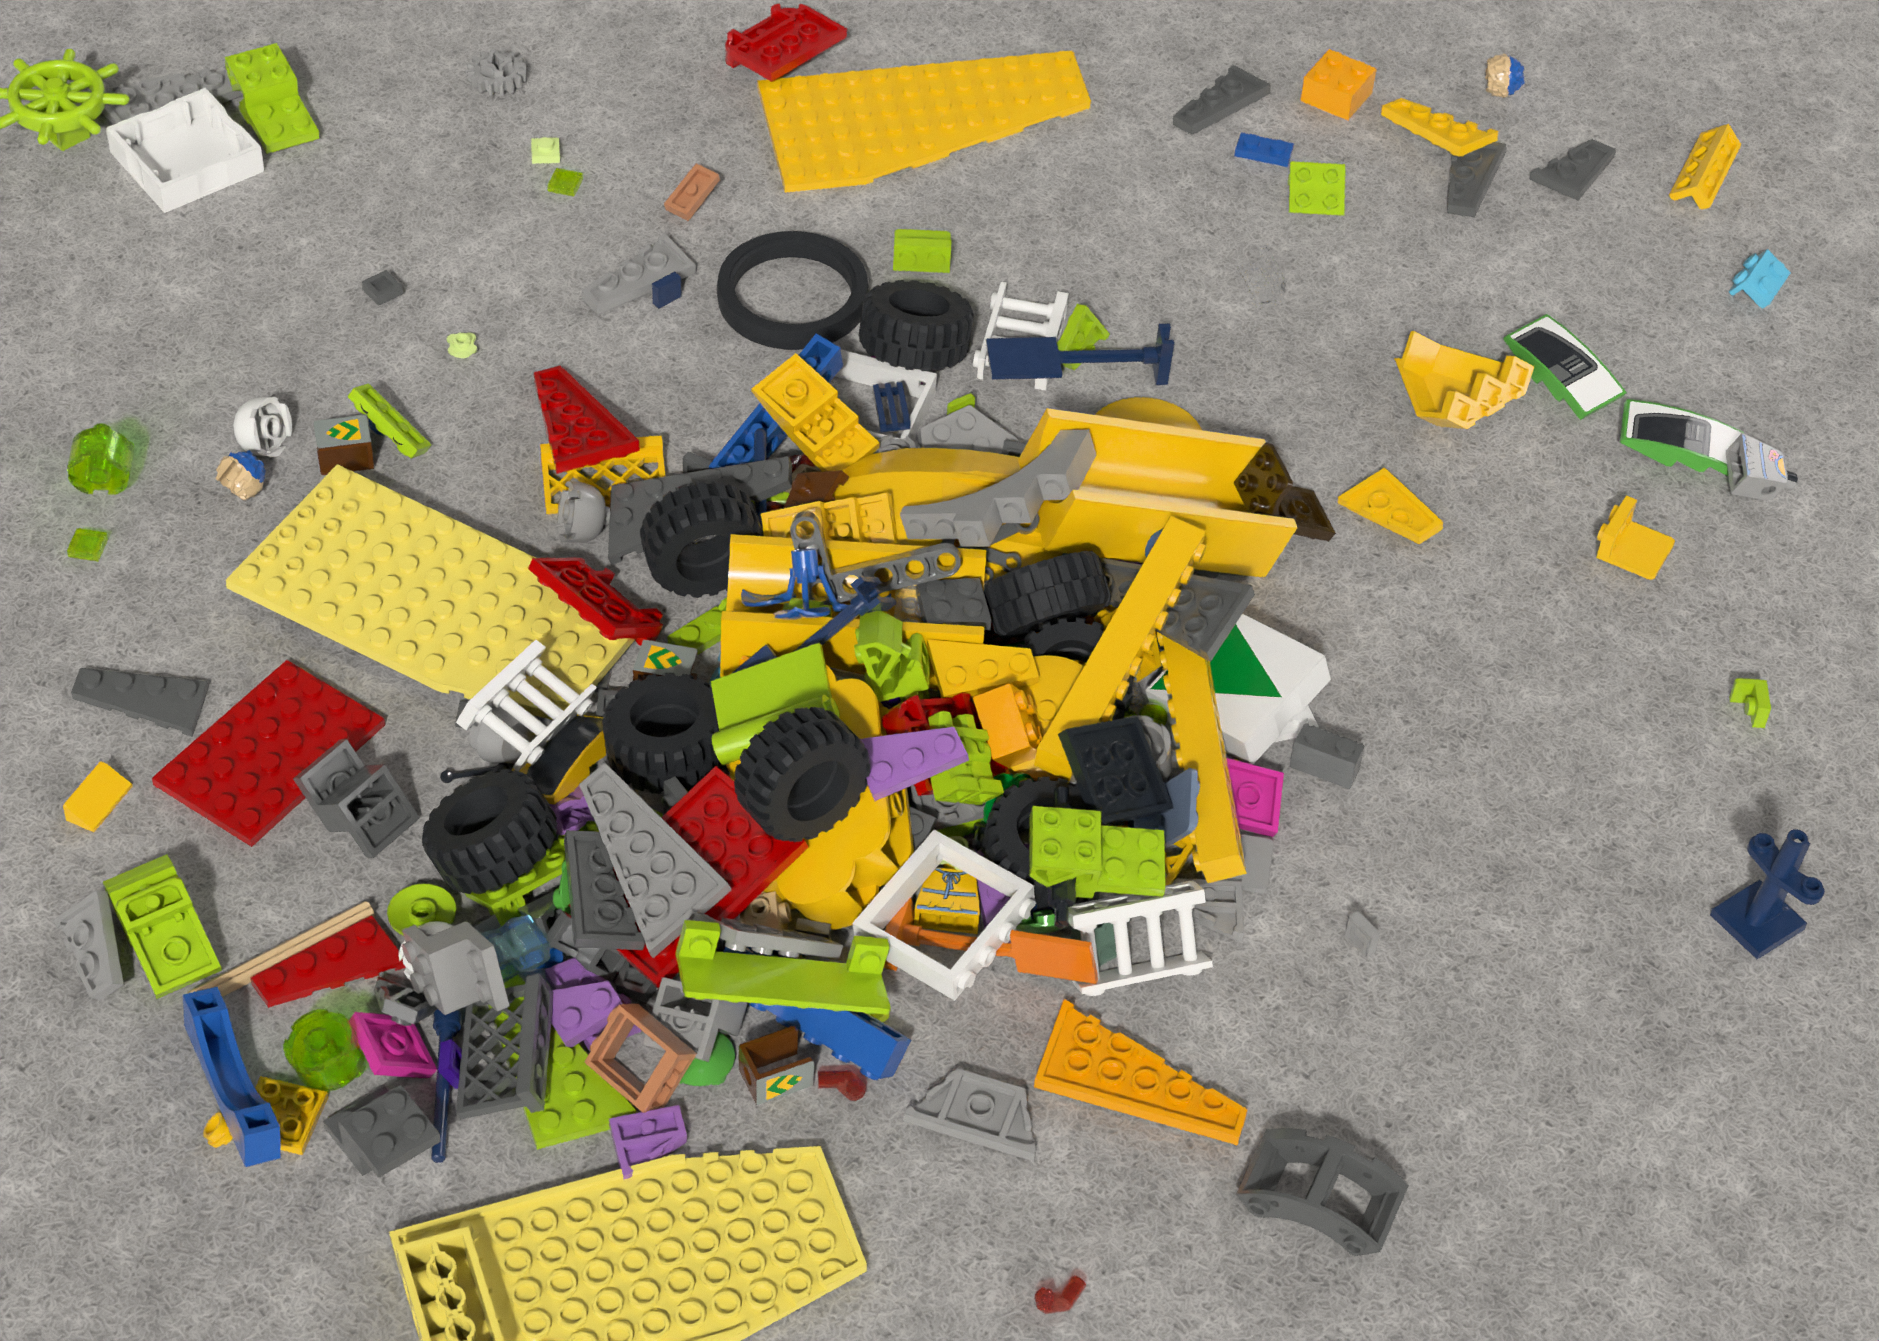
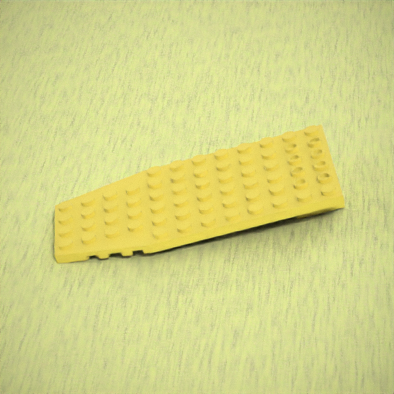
M338 464L226 579L227 589L436 691L447 694L450 691L463 693L464 698L472 699L535 640L546 647L539 658L543 661L542 666L579 695L591 684L597 686L634 642V639L630 638L609 640L599 633L600 630L591 622L583 620L575 608L560 601L556 592L540 584L537 581L538 577L528 570L532 558L536 557ZM525 675V681L563 711L570 705L537 677ZM508 691V696L530 714L553 720L518 691Z
M821 1146L774 1149L773 1153L756 1154L754 1150L740 1151V1155L718 1156V1152L703 1153V1157L685 1158V1154L670 1155L630 1166L633 1174L629 1179L623 1180L622 1169L389 1232L419 1341H741L867 1271V1263Z

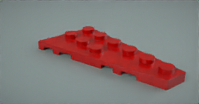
M561 365L533 372L536 393L556 474L587 465H598L601 461L623 458L630 453L640 451L639 439Z

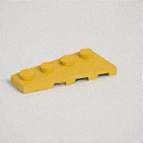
M1399 98L1382 105V116L1388 118L1394 124L1401 125L1410 130L1413 134L1429 140L1433 145L1446 149L1454 156H1465L1467 153L1496 142L1498 139L1497 130L1491 128L1487 132L1479 130L1478 124L1467 121L1465 124L1453 121V115L1447 113L1433 114L1430 107L1404 98Z

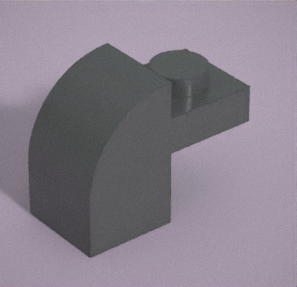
M564 911L561 912L544 938V941L549 946L576 958L586 970L611 982L626 961L616 949L574 947L571 915Z

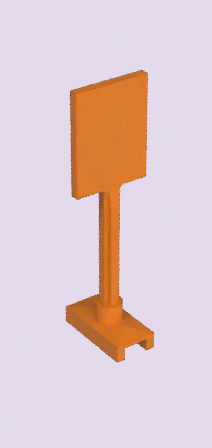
M911 897L891 919L885 929V932L907 945L920 946L924 944L967 951L978 938L926 930L922 926L913 925L915 910ZM1011 930V944L1003 943L996 951L995 956L1014 958L1018 972L1097 984L1098 981L1091 942ZM885 961L884 968L897 971L898 967Z

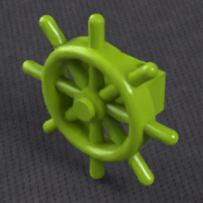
M70 48L65 50L62 60H49L29 66L24 60L20 58L15 59L13 65L19 73L13 78L8 88H0V99H8L10 109L9 113L0 117V130L17 122L27 129L39 132L37 137L39 144L45 145L50 140L61 151L90 138V133L94 135L99 134L101 127L94 120L102 113L105 104L127 105L129 103V96L126 94L105 93L102 80L116 74L119 70L118 65L111 63L95 71L83 63L74 61L76 54ZM87 87L92 91V92H79V91H81V90H83V89H85V88H87ZM22 100H32L26 105L21 103ZM74 103H83V104H81L80 106L77 107Z

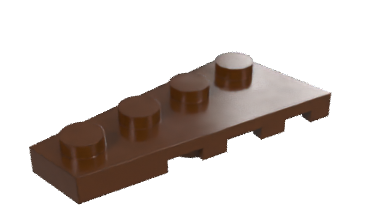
M842 470L797 473L787 501L782 509L817 501L823 503L835 501L836 499L832 496L838 485H845L849 476Z

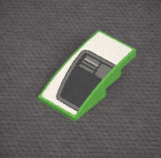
M1548 314L1503 338L1517 358L1534 366L1531 376L1532 380L1537 384L1543 381L1558 402L1565 399L1580 420L1622 398L1627 393L1598 357L1572 332Z
M1627 399L1624 402L1620 443L1665 466L1672 467L1678 461L1698 472H1704L1710 467L1729 477L1725 451L1744 432L1721 421L1689 410L1659 403Z

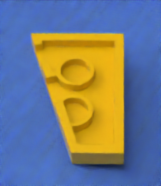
M1385 467L1338 496V504L1417 544H1421L1443 530V521Z
M927 639L928 653L942 698H952L960 693H968L971 697L1009 683L1015 687L1036 684L1039 681L1032 651L1029 648Z

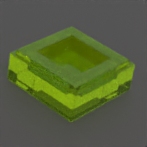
M556 168L547 185L548 192L574 197L583 180V173Z
M77 528L67 548L68 557L99 562L108 542L107 532Z

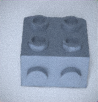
M1189 768L1170 781L1164 782L1174 807L1173 809L1163 814L1128 821V828L1164 830L1165 848L1192 833L1198 824L1196 800L1200 790V783L1197 780V770Z

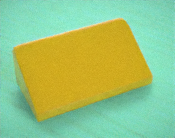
M100 761L64 803L63 810L66 821L95 832L132 788V783L108 764Z

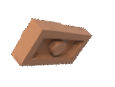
M696 163L665 201V209L689 221L720 181L719 174Z

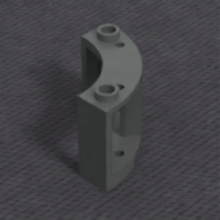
M1274 1128L1266 1129L1236 1196L1244 1203L1248 1211L1258 1218H1281L1309 1226L1336 1241L1351 1255L1359 1256L1381 1252L1409 1185L1378 1158L1374 1157L1371 1162L1353 1152L1356 1147L1355 1145L1341 1139L1326 1135L1325 1139L1322 1140L1307 1136V1130ZM1287 1163H1306L1319 1166L1305 1199L1275 1191ZM1339 1174L1352 1180L1372 1196L1359 1227L1340 1214L1325 1207Z

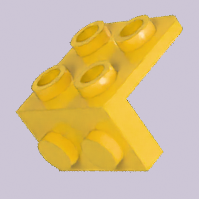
M1626 495L1620 506L1615 504L1608 518L1609 524L1603 523L1599 530L1597 540L1601 541L1596 558L1652 580L1657 576L1673 549L1675 540L1670 536L1633 522L1632 518L1637 499Z

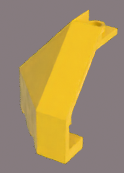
M1415 331L1410 332L1402 358H1394L1417 417L1439 427L1459 429L1472 427L1476 424L1475 421L1484 416L1492 415L1505 407V403L1525 395L1534 369L1533 365L1515 356H1506L1505 362H1499L1440 345Z

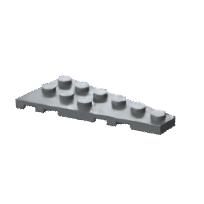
M208 68L199 70V75L185 77L184 73L143 79L139 82V85L124 87L123 83L112 85L113 89L105 90V93L126 94L129 96V103L127 105L105 104L102 113L114 125L138 114L156 110L173 100L206 88L220 104L243 96L242 91L232 90L226 68L216 72H210Z
M604 763L579 785L599 829L602 841L609 853L610 860L625 896L634 913L637 925L644 937L647 949L652 958H654L681 935L684 920L694 921L695 913L705 914L727 895L731 888L699 854Z

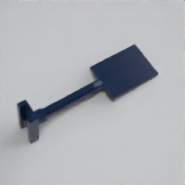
M1170 323L1158 324L1155 346L1129 350L1059 351L1056 337L987 338L986 348L991 379L1062 378L1061 364L1142 362V364H1152L1156 385H1168L1174 350V340H1169L1171 325Z
M860 576L850 584L858 594L850 600L851 604L794 651L816 643H820L823 646L859 615L863 616L869 610L888 611L897 602L894 598L880 597L879 594L881 592L876 587L882 582L878 577ZM766 644L732 673L777 658L770 646Z

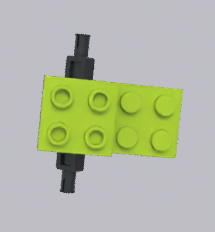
M1063 786L1054 789L1055 807L1032 806L1030 813V877L1048 887V905L1055 909V927L1065 928V926H1069L1068 907L1075 905V897L1093 898L1095 892L1164 896L1166 890L1164 830L1102 826L1101 811L1074 809L1068 804L1069 790Z

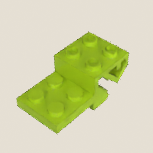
M277 43L224 57L226 72L232 90L242 91L243 99L239 101L240 105H238L240 112L247 124H251L267 154L319 139V130L298 95L297 78Z
M873 611L863 616L860 615L859 628L855 629L858 644L854 645V650L858 663H864L867 670L864 673L865 682L873 689L880 702L900 697V701L903 702L915 695H918L919 699H931L928 691L930 656L923 636L915 633L911 635L910 639H907L906 643H902L903 622L882 611Z
M167 854L103 881L104 889L108 892V898L131 947H133L156 999L222 971L216 954L194 910L190 896Z

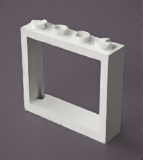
M841 350L843 367L835 377L870 386L879 384V388H885V383H891V387H896V382H902L906 395L919 398L910 416V429L904 430L900 438L893 437L894 440H905L907 436L914 441L936 394L937 373L921 371L920 369L906 370L904 367L890 366L887 362L882 363L873 357ZM920 382H925V386L920 385ZM867 430L876 439L888 436Z
M933 830L852 923L854 936L887 938L890 948L886 961L955 1001L966 987L971 988L979 971L992 963L999 947L1003 943L1010 941L1011 930H1016V927L1023 919H1028L1031 916L1030 911L1036 904L1034 885L940 832ZM942 860L1010 897V900L951 969L883 931L885 926Z

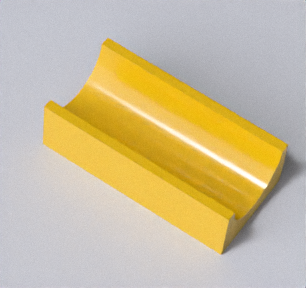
M1047 408L1018 459L1020 469L1024 468L1051 444L1060 430L1090 431L1096 457L1079 489L1072 490L1065 500H1044L1037 512L1039 516L1038 528L1045 551L1068 554L1093 551L1100 558L1144 563L1146 560L1145 548L1147 542L1154 533L1163 529L1170 516H1173L1206 531L1202 544L1207 545V548L1200 563L1194 561L1191 566L1194 569L1266 577L1297 529L1295 520L1292 518L1248 513L1234 485V481L1266 443L1265 439Z
M731 534L726 611H722L720 677L734 672L738 668L739 660L742 656L752 657L766 644L770 646L777 657L793 652L840 613L834 612L832 605H829L831 606V617H802L796 620L775 618L774 613L782 611L784 604L790 601L762 607H750L742 603L741 593L743 589L759 595H779L787 592L790 579L789 568H792L791 551L795 550L792 538ZM825 540L832 569L928 547ZM958 548L961 564L959 570L952 576L937 580L980 578L984 591L986 550ZM817 553L819 565L822 562V557ZM942 553L938 556L937 561L941 566L949 567L955 562V557L950 553ZM912 560L906 564V569L911 574H919L924 569V566L920 561ZM879 568L874 574L882 582L890 580L893 576L892 572L887 568ZM849 575L843 580V583L847 588L853 589L850 584L858 579V577ZM796 577L793 593L796 594V598L802 599V583H797ZM817 583L812 587L814 594L823 597L827 595L822 583ZM916 585L879 594L880 597H886L891 593V598H894L897 602L890 610L882 612L903 622L902 643H906L911 635L918 633L923 636L926 647L927 639L983 644L984 627L924 623L916 595ZM849 600L841 602L840 604L850 605L851 603ZM860 615L822 646L825 664L828 667L860 674L867 672L864 663H858L854 650V645L858 644L855 629L859 628ZM930 660L929 688L939 690Z

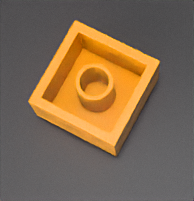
M1329 49L1304 76L1301 101L1349 120L1372 94L1377 68Z
M1010 683L974 696L973 700L982 728L988 732L989 740H987V743L991 749L992 759L1008 768L1035 759L1037 748L1044 737V732L1040 725L1036 726L1032 714L1036 713V707L1032 697L1026 695L1023 690L1016 688Z

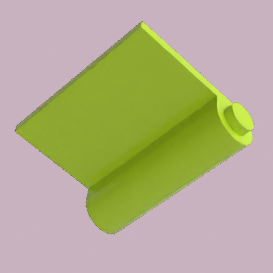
M820 643L711 681L719 732L712 734V745L718 760L723 765L740 760L743 749H748L750 739L755 733L757 735L764 730L763 726L769 721L774 722L778 720L779 715L785 712L794 713L796 708L808 707L809 709L810 707H819L830 710L840 717L838 706L831 696L823 649Z

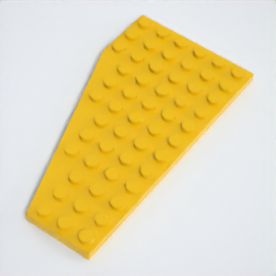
M1073 50L830 74L823 73L819 75L778 78L773 82L757 80V89L785 193L869 184L874 182L875 178L908 167L913 169L943 159L954 151L984 141L989 143L1022 132L1025 127L1057 116L1063 118L1089 109L1091 105V100Z

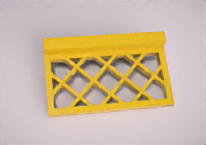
M662 435L636 437L639 439L640 451L630 453L623 458L601 461L598 465H587L565 471L567 474L560 481L549 475L548 470H555L549 443L540 444L546 514L558 513L559 503L551 504V498L558 491H568L569 488L565 484L573 477L582 483L590 484L597 488L605 500V507L609 508L611 504V486L604 490L595 484L603 475L614 482L612 485L628 483L626 480L634 473L644 480L666 477ZM657 462L658 468L651 475L640 469L644 463ZM614 465H623L628 469L620 477L610 471ZM586 467H592L598 471L590 479L579 473Z

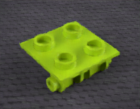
M1290 161V174H1288L1289 213L1344 216L1345 164Z

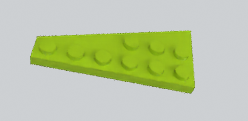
M514 969L501 972L505 988L526 984ZM524 997L515 998L507 1009L514 1012L523 1003ZM503 1012L493 1021L496 1030L508 1018ZM516 1023L504 1037L511 1042L521 1032V1026ZM552 1023L544 1110L531 1113L526 1106L522 1107L537 1150L610 1130L609 1118L638 1113L622 1094L584 1063L588 1054L579 1044L572 1048L565 1046ZM500 1042L502 1048L504 1049V1048L506 1047V1045H504L502 1042ZM515 1052L507 1059L509 1069L518 1062L519 1055Z

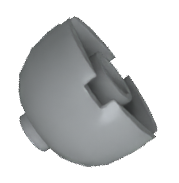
M568 481L565 485L569 487V490H562L558 506L557 524L563 522L566 534L559 533L560 540L568 543H586L594 540L602 531L603 526L608 525L610 508L605 507V500L602 494L594 486L582 482Z

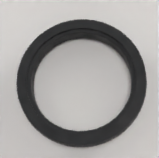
M802 231L773 232L760 235L742 243L725 258L719 270L717 281L719 309L729 326L750 341L767 347L785 350H803L815 334L832 343L849 334L861 321L864 297L869 292L867 272L861 260L854 252L834 239ZM793 257L818 261L833 268L846 280L851 294L842 308L824 319L810 323L786 324L766 320L753 314L739 301L735 293V287L740 278L754 266L773 259Z

